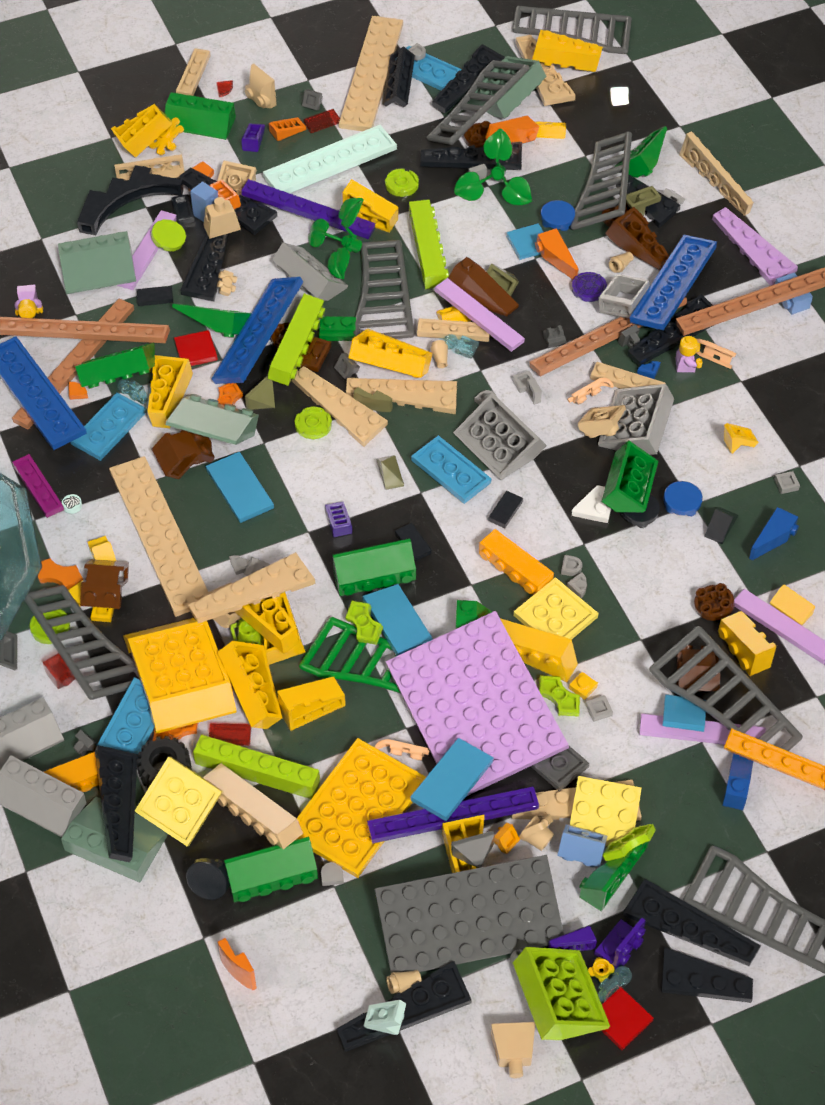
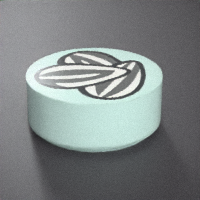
M67 495L62 500L64 511L69 514L77 513L82 508L81 499L77 495Z

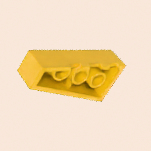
M367 328L353 338L348 358L408 374L415 378H422L428 373L433 353Z
M155 355L148 415L153 427L170 429L171 426H167L166 421L183 399L193 372L189 359Z
M500 618L525 664L549 675L561 677V680L568 682L578 665L572 639Z
M231 641L217 653L251 728L268 729L281 720L282 714L264 645Z

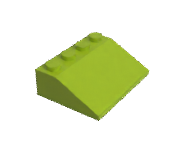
M525 947L514 960L515 971L541 1040H563L605 1030L610 1027L580 950Z

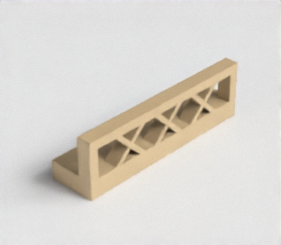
M182 154L115 165L116 177L125 180L130 179L135 165L151 168L152 174L177 179L185 172ZM174 161H179L180 165L174 166L170 164ZM156 164L162 165L160 168H154ZM119 170H129L127 173L119 174Z

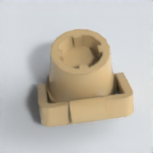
M548 814L541 818L535 816L521 832L519 838L542 851L554 836V833L548 828L553 822L551 815Z

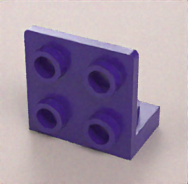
M641 918L633 928L621 919L598 946L594 955L607 960L614 966L615 970L620 965L624 966L631 957L629 953L633 948L637 950L644 940L642 936L646 931L644 928L646 920Z

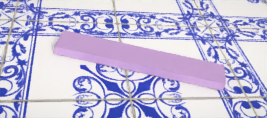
M160 211L132 256L136 282L117 286L134 290L160 248L154 244L151 238L153 225L163 219L176 222V214Z
M448 278L435 287L436 293L511 352L524 343V337Z
M743 589L734 599V607L825 665V640L746 589Z
M641 714L639 735L725 745L730 731L720 722L705 721L704 732L664 727L663 716ZM753 726L745 734L758 739L765 733L766 727Z

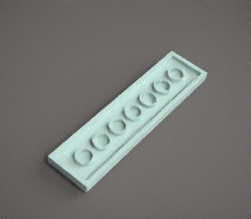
M377 125L263 171V177L271 187L291 193L397 150V144L381 125Z

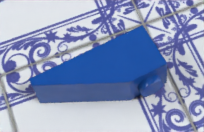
M777 507L752 546L749 559L754 560L787 542L791 535L795 536L799 525H796L798 516Z
M733 753L722 806L744 810L752 774V760Z

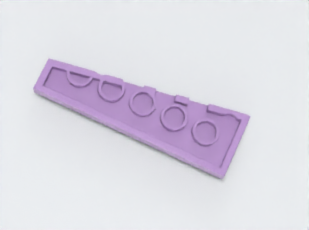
M725 207L713 214L712 220L729 237L733 244L738 245L740 252L750 259L749 262L752 266H756L759 269V274L770 286L775 285L777 278L797 272V265Z

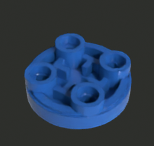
M550 201L541 209L542 225L547 228H557L561 231H566L575 218V209L565 201Z
M678 481L666 488L664 504L667 512L692 517L701 507L703 496L696 485L686 481Z

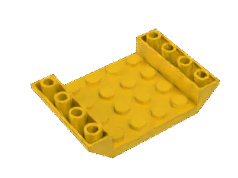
M195 618L123 635L128 652L132 653L144 688L156 734L236 713L230 680L217 653L218 648L207 621L198 623Z

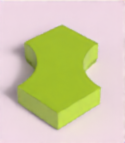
M352 601L345 618L348 622L356 625L358 642L377 645L383 630L382 624L371 618L372 607L370 604Z
M540 675L539 691L542 697L549 699L555 704L558 709V715L579 717L580 695L565 689L562 685L561 677Z
M647 824L635 827L624 837L610 842L603 853L605 861L625 857L633 848L650 841L656 831L654 825Z

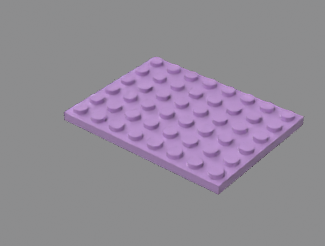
M496 611L386 661V665L436 764L458 738L494 757L493 763L467 796L569 748L564 735Z

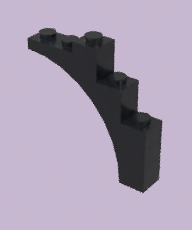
M135 165L129 180L112 177L107 193L89 191L77 221L79 232L96 236L101 225L112 213L134 200L153 195L180 196L184 192L183 181L177 178L152 174L151 168Z

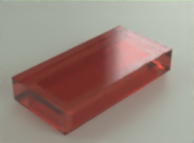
M334 109L305 118L304 124L310 133H314L339 124L340 117Z
M210 723L209 737L235 745L250 746L252 728L250 724Z

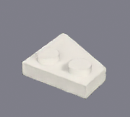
M597 485L573 508L572 516L608 523L611 508L601 502L605 487Z

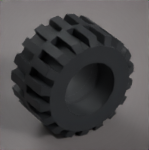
M165 736L164 739L156 737V741L151 739L148 741L147 746H142V752L138 753V771L142 784L147 786V789L160 771L154 767L158 763L166 761L170 756L192 770L189 751L185 748V744L182 741L178 743L176 738L170 740L169 736Z

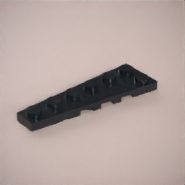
M483 44L480 45L473 53L470 61L464 64V68L456 73V77L450 80L447 86L432 101V106L443 113L449 111L462 100L480 72L491 61H502L505 56Z
M511 142L512 154L510 158L505 161L499 159V162L505 169L521 170L522 142ZM475 145L469 146L466 149L450 147L421 150V167L472 168L485 164L487 169H493L497 165L496 158L490 159L486 156L484 147L475 148Z
M191 167L179 176V179L183 181V185L190 190L201 182L207 185L217 182ZM239 195L241 206L234 209L239 225L253 235H256L277 217L276 210L260 202L257 204L251 201V198Z
M206 233L181 287V295L215 301L218 288L217 283L220 279L218 276L222 269L229 233L210 239Z
M702 294L686 305L684 310L678 311L664 330L655 329L648 337H645L629 349L628 356L638 366H641L679 345L683 337H694L709 329L710 327L683 336L676 325V318L714 305Z
M97 745L95 757L108 857L130 863L133 858L138 754Z
M647 879L643 880L623 911V916L639 922L643 918L646 920L645 925L747 966L751 965L761 945Z
M455 961L430 974V977L423 981L411 985V988L404 992L392 996V999L386 1001L401 1000L406 1003L404 1018L399 1031L472 1003V999ZM367 1012L337 1028V1033L345 1052L391 1034L364 1027Z

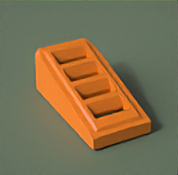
M298 117L269 123V132L277 141L306 130V126Z
M223 180L209 185L218 190V197L229 200L233 209L241 206L239 195Z

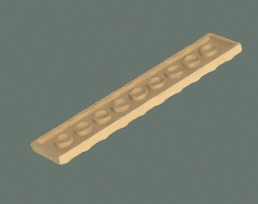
M372 16L339 121V128L365 131L374 126L386 85L390 55L396 51L403 27V20Z
M143 456L109 468L110 474L175 617L190 612L188 605L201 599L203 594L208 593V590L146 457Z

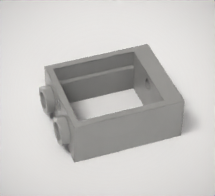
M616 274L599 297L600 312L630 319L631 314L650 287L649 280ZM619 292L635 295L632 300L616 296Z

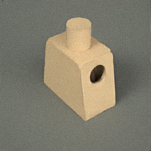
M222 197L216 198L214 204L207 205L205 209L204 228L209 239L241 230L230 201L224 200Z
M535 1022L491 1024V1038L499 1067H509V1076L511 1078L523 1077V1066L531 1065Z

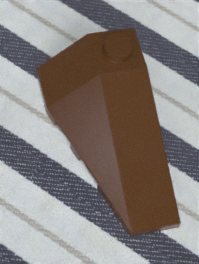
M633 207L616 219L605 234L617 246L661 270L669 255L663 245H659L655 232H651L647 226L649 224L647 219Z
M468 257L455 265L448 277L449 280L489 311L507 317L519 307V304L479 264Z

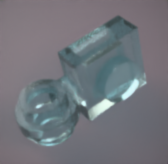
M449 334L443 339L448 345V349L455 348V353L472 359L479 346L478 341L463 335L460 340H457V337L453 334Z
M121 379L118 382L117 387L122 394H129L132 400L138 401L141 404L148 401L142 385L128 379Z
M625 966L618 967L610 980L606 978L599 985L598 997L602 1004L622 985L630 982L632 974L629 968Z

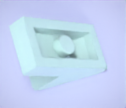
M401 1000L369 1005L364 1027L398 1035L404 1018L406 1003Z

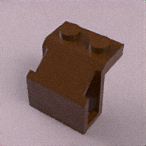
M185 430L172 435L170 432L165 433L152 448L165 476L180 479L197 459L211 463L215 456L212 453V448L206 442L205 436Z
M90 559L84 566L88 571L87 577L81 582L80 606L120 609L122 587L128 582L129 562ZM120 571H124V577H119Z
M687 645L675 656L677 657V670L700 650L693 649V645ZM712 651L679 679L676 685L687 690L719 662V657ZM720 672L698 691L719 690Z

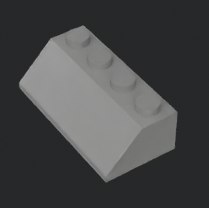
M283 242L272 259L277 264L278 269L289 274L288 277H301L303 280L301 288L312 293L311 296L329 301L348 287L345 282L333 276L326 266L303 247Z
M44 697L0 718V770L10 755L24 761L64 741L58 724Z
M10 755L0 770V805L60 837L64 835L72 820L82 811L86 804L83 792Z

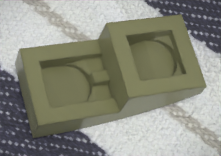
M357 387L353 392L354 399L371 410L380 412H391L393 410L392 398L378 390L372 395Z

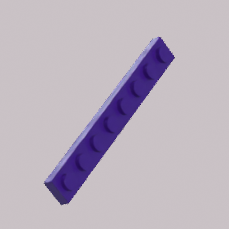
M250 179L247 180L242 189V196L314 221L324 219L329 223V226L346 231L341 225L342 220L339 218V210ZM356 217L354 223L348 228L353 234L369 239L376 223Z
M534 787L462 801L447 821L426 809L369 820L367 821V826L373 844L440 830L443 823L484 815V820L537 810L539 809V802Z

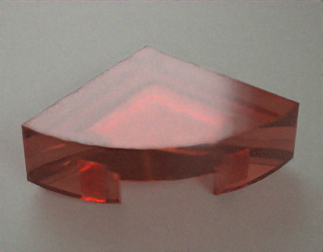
M233 80L217 82L219 97H224L232 91Z

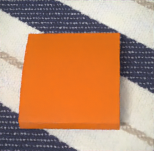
M226 938L218 941L220 959L228 972L245 987L251 990L257 989L254 969L245 953L242 952L235 956Z

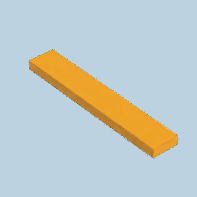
M731 728L723 749L825 790V766Z

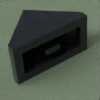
M721 507L715 509L705 537L723 544L738 515Z

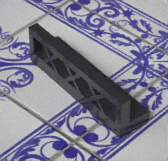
M404 46L390 55L383 97L384 106H388L393 102H397L402 107L408 105L415 55Z

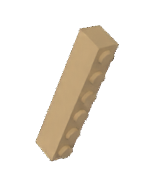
M222 763L203 777L223 791L217 800L222 807L226 806L234 816H240L247 826L251 825L259 835H265L272 845L277 844L284 850L303 834L297 818Z

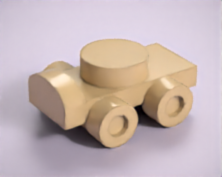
M227 270L220 271L218 278H221V281L219 280L217 283V287L220 288V294L229 296L231 292H235L236 286L232 285V283H236L237 277L233 276L234 273Z

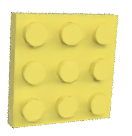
M555 577L517 608L513 616L525 626L573 639L598 618V612Z
M170 756L163 764L135 809V812L184 845L189 846L223 791Z
M578 776L570 826L607 835L605 845L607 847L610 842L624 837L635 828L642 788Z

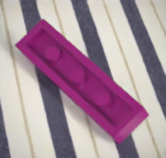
M30 454L12 462L13 467L46 518L64 510L61 501Z

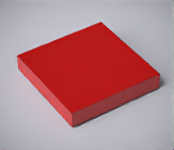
M209 330L174 337L179 358L189 359L191 366L218 360Z
M620 987L602 1004L610 1027L601 1031L619 1049L623 1050L654 1018Z

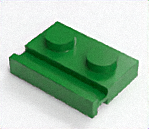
M323 316L322 319L320 318L319 338L327 341H352L355 337L353 332L356 330V317Z

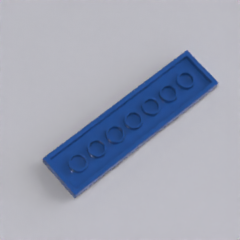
M683 235L631 314L630 323L664 330L716 249L717 241Z
M301 277L275 278L271 280L213 375L212 380L215 384L244 383L303 284Z
M17 336L1 343L0 378L51 448L55 450L87 434L83 424Z

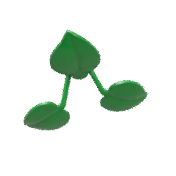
M500 128L489 136L484 143L486 156L490 159L496 158L497 165L492 169L491 174L480 180L476 172L463 174L455 185L454 193L465 200L475 201L484 192V187L481 183L490 178L494 180L502 179L506 185L502 190V196L508 203L513 205L528 204L532 202V196L527 180L523 177H513L508 183L505 177L506 169L499 162V159L503 161L508 160L512 154L510 138Z
M349 198L344 201L340 208L339 218L342 220L341 225L350 235L339 238L326 233L329 223L324 219L316 220L311 225L310 233L308 234V241L312 247L321 246L325 236L341 242L344 248H338L337 252H333L330 255L328 269L333 276L344 280L345 271L349 263L350 252L357 253L362 248V241L357 239V235L353 234L348 227L354 223L364 201L363 198Z

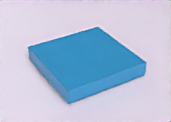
M539 223L507 232L506 237L519 260L541 254L535 248L537 235L543 233Z
M665 695L664 727L704 732L706 711L683 697Z

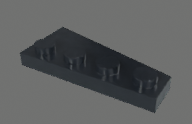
M628 175L627 194L650 187L633 176ZM621 183L616 184V188L621 187ZM658 192L661 195V201L646 206L645 213L660 228L680 210L681 205Z
M664 947L661 992L747 1003L752 1002L753 978Z

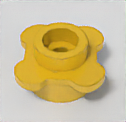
M598 957L595 959L593 967L588 969L590 976L598 978L600 983H606L608 976L614 973L615 968L607 960Z

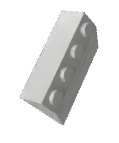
M667 384L616 389L611 406L625 405L626 409L618 421L619 430L613 436L601 435L598 442L599 447L618 450L629 440L649 455L657 454L674 402V397Z
M493 393L453 432L500 480H503L534 460L547 446Z

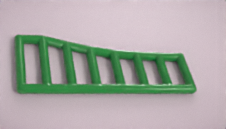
M334 617L328 618L299 664L301 670L319 678L334 677L338 680L364 683L400 693L397 685L389 682L392 675L388 668L381 679L369 677L386 648L393 651L388 641L382 637H379L377 643L379 646L361 675L349 672L367 644L363 642H358L340 672L328 671L350 634L357 635L356 626ZM335 626L342 629L343 632L321 667L317 668L310 665L311 660L332 627Z

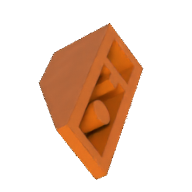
M528 115L489 125L486 139L501 128L506 132L511 142L535 141L540 126Z
M557 228L538 234L535 242L537 252H540L546 261L571 279H574L578 275L579 268Z

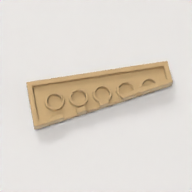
M532 35L516 37L515 43L522 58L532 60L537 44ZM540 62L547 77L536 89L544 106L575 100V93L567 82L564 83L561 74L557 73L554 69L555 66L553 64L547 66L544 65L545 62Z
M692 131L687 133L679 154L680 157L692 168L696 167L700 170L699 174L702 177L706 176L710 180L709 184L713 187L717 186L720 194L744 216L749 214L754 203L752 199L734 181L730 173L721 166L720 162L714 158L709 149L701 143L700 139Z
M304 366L297 372L295 380L292 379V382L311 397L317 405L322 406L325 412L334 417L341 427L346 428L348 433L363 447L388 425L387 419Z
M347 378L346 394L354 398V390L359 387L372 395L378 390L391 397L392 402H396L401 406L409 404L415 405V408L419 409L427 407L433 408V411L456 414L457 381Z
M295 552L189 604L188 607L196 621L201 623L229 612L240 610L244 605L250 603L255 605L261 603L262 599L271 596L276 598L280 596V593L289 590L293 592L316 584L315 578Z
M633 780L614 782L634 786ZM576 787L562 789L560 792L553 790L536 793L539 809L513 814L511 819L532 820L535 816L541 818L548 814L551 815L553 820L571 818ZM639 807L636 821L641 820L642 817Z

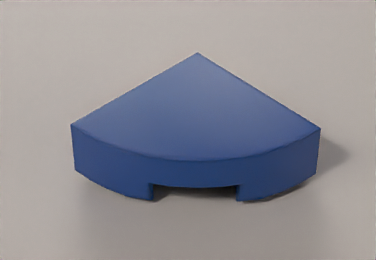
M652 361L645 365L642 364L638 368L637 374L655 379L661 362Z

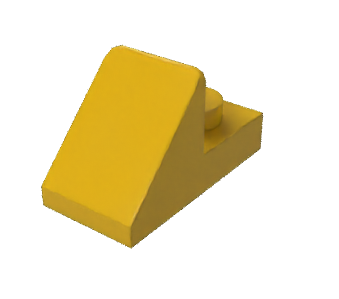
M729 423L724 425V442L731 454L741 445L754 448L759 443L751 429Z
M106 536L87 542L93 559L116 561L111 543L108 542Z

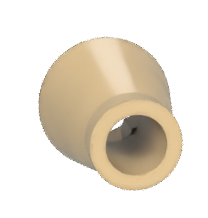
M626 252L612 257L609 261L611 271L614 273L622 272L633 261V254Z
M443 340L434 341L430 348L433 353L432 355L437 367L445 368L448 366V345Z
M418 970L392 972L386 978L391 994L402 993L411 988V985L422 981Z

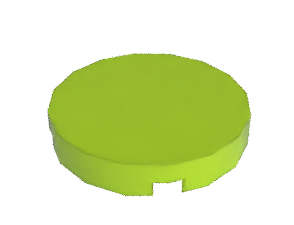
M405 169L393 170L388 173L385 179L386 190L390 194L399 197L412 195L416 192L419 185L418 176L411 170L409 172L405 171Z
M163 219L153 225L151 238L157 247L164 248L163 250L176 251L184 244L186 233L177 222Z
M320 407L305 408L295 418L296 431L306 439H320L326 436L332 427L331 415Z
M61 609L43 613L46 620L67 615ZM33 616L30 622V630L34 639L42 644H52L35 616ZM70 623L52 627L56 634L70 631L71 628Z

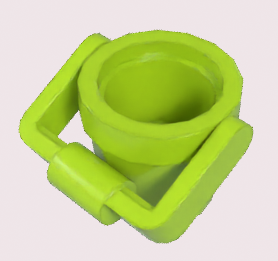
M238 620V623L231 625L230 631L233 641L263 644L264 637L245 620ZM234 628H238L237 638L235 635Z

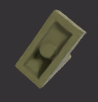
M653 186L627 194L626 197L628 206L630 208L635 207L643 216L646 206L661 201V195Z

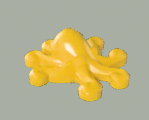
M176 117L170 120L172 125L156 139L157 141H153L149 145L151 149L158 148L157 153L159 155L165 154L164 149L166 146L170 151L176 149V144L172 142L179 133L184 131L181 125L176 127L180 123V120Z

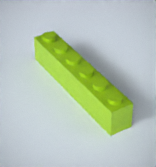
M430 200L409 202V216L425 289H432L449 277L448 269H445L446 259L445 256H442L443 245L442 243L439 244L440 232L436 231L438 229L437 219L433 218L435 217L434 206L431 207Z
M305 293L303 294L270 365L268 379L289 386L291 379L295 380L298 372L296 368L301 367L302 355H306L309 348L308 342H312L315 334L313 331H317L320 323L319 318L322 319L324 316V300Z
M205 735L200 736L193 751L196 765L214 769L222 763L243 779L308 799H312L320 784L318 769Z

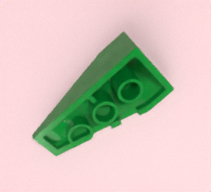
M666 126L652 132L641 142V145L631 150L629 175L638 178L643 175L646 177L653 172L652 169L657 165L666 135ZM623 161L617 163L614 167L623 165Z
M649 841L633 848L625 857L608 861L593 871L589 878L585 877L579 886L581 889L579 898L602 912L648 848Z

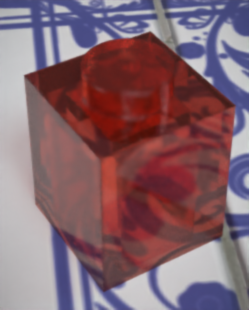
M59 653L43 662L46 674L57 689L68 686L75 680V677Z

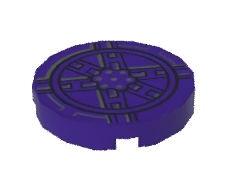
M594 272L580 273L572 281L574 296L582 298L581 300L585 302L598 301L600 295L607 287L605 278Z

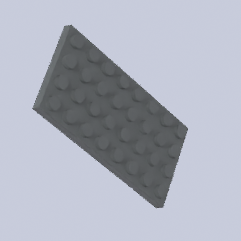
M547 855L374 889L390 973L415 970L422 972L442 968L453 961L457 965L511 954L515 950H524L525 947H545L549 945L551 939L564 935Z

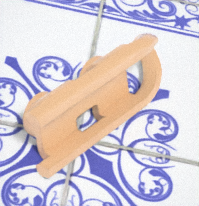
M697 339L698 343L706 346L703 353L699 351L696 354L729 369L732 368L730 363L737 353L712 342ZM714 354L720 356V360L713 358Z
M602 377L576 391L567 400L569 403L577 402L579 405L587 400V395L595 396L602 391L601 386L613 388L614 385L610 379Z
M390 739L381 740L375 745V748L378 750L383 747H390V754L402 756V752L409 753L410 758L422 761L424 754L429 755V750L426 747Z

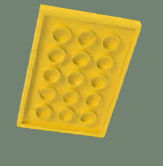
M357 738L297 817L303 834L296 840L309 837L314 853L329 862L336 863L344 871L359 878L385 842L372 844L367 821L406 813L413 803L411 795L424 781L426 776Z

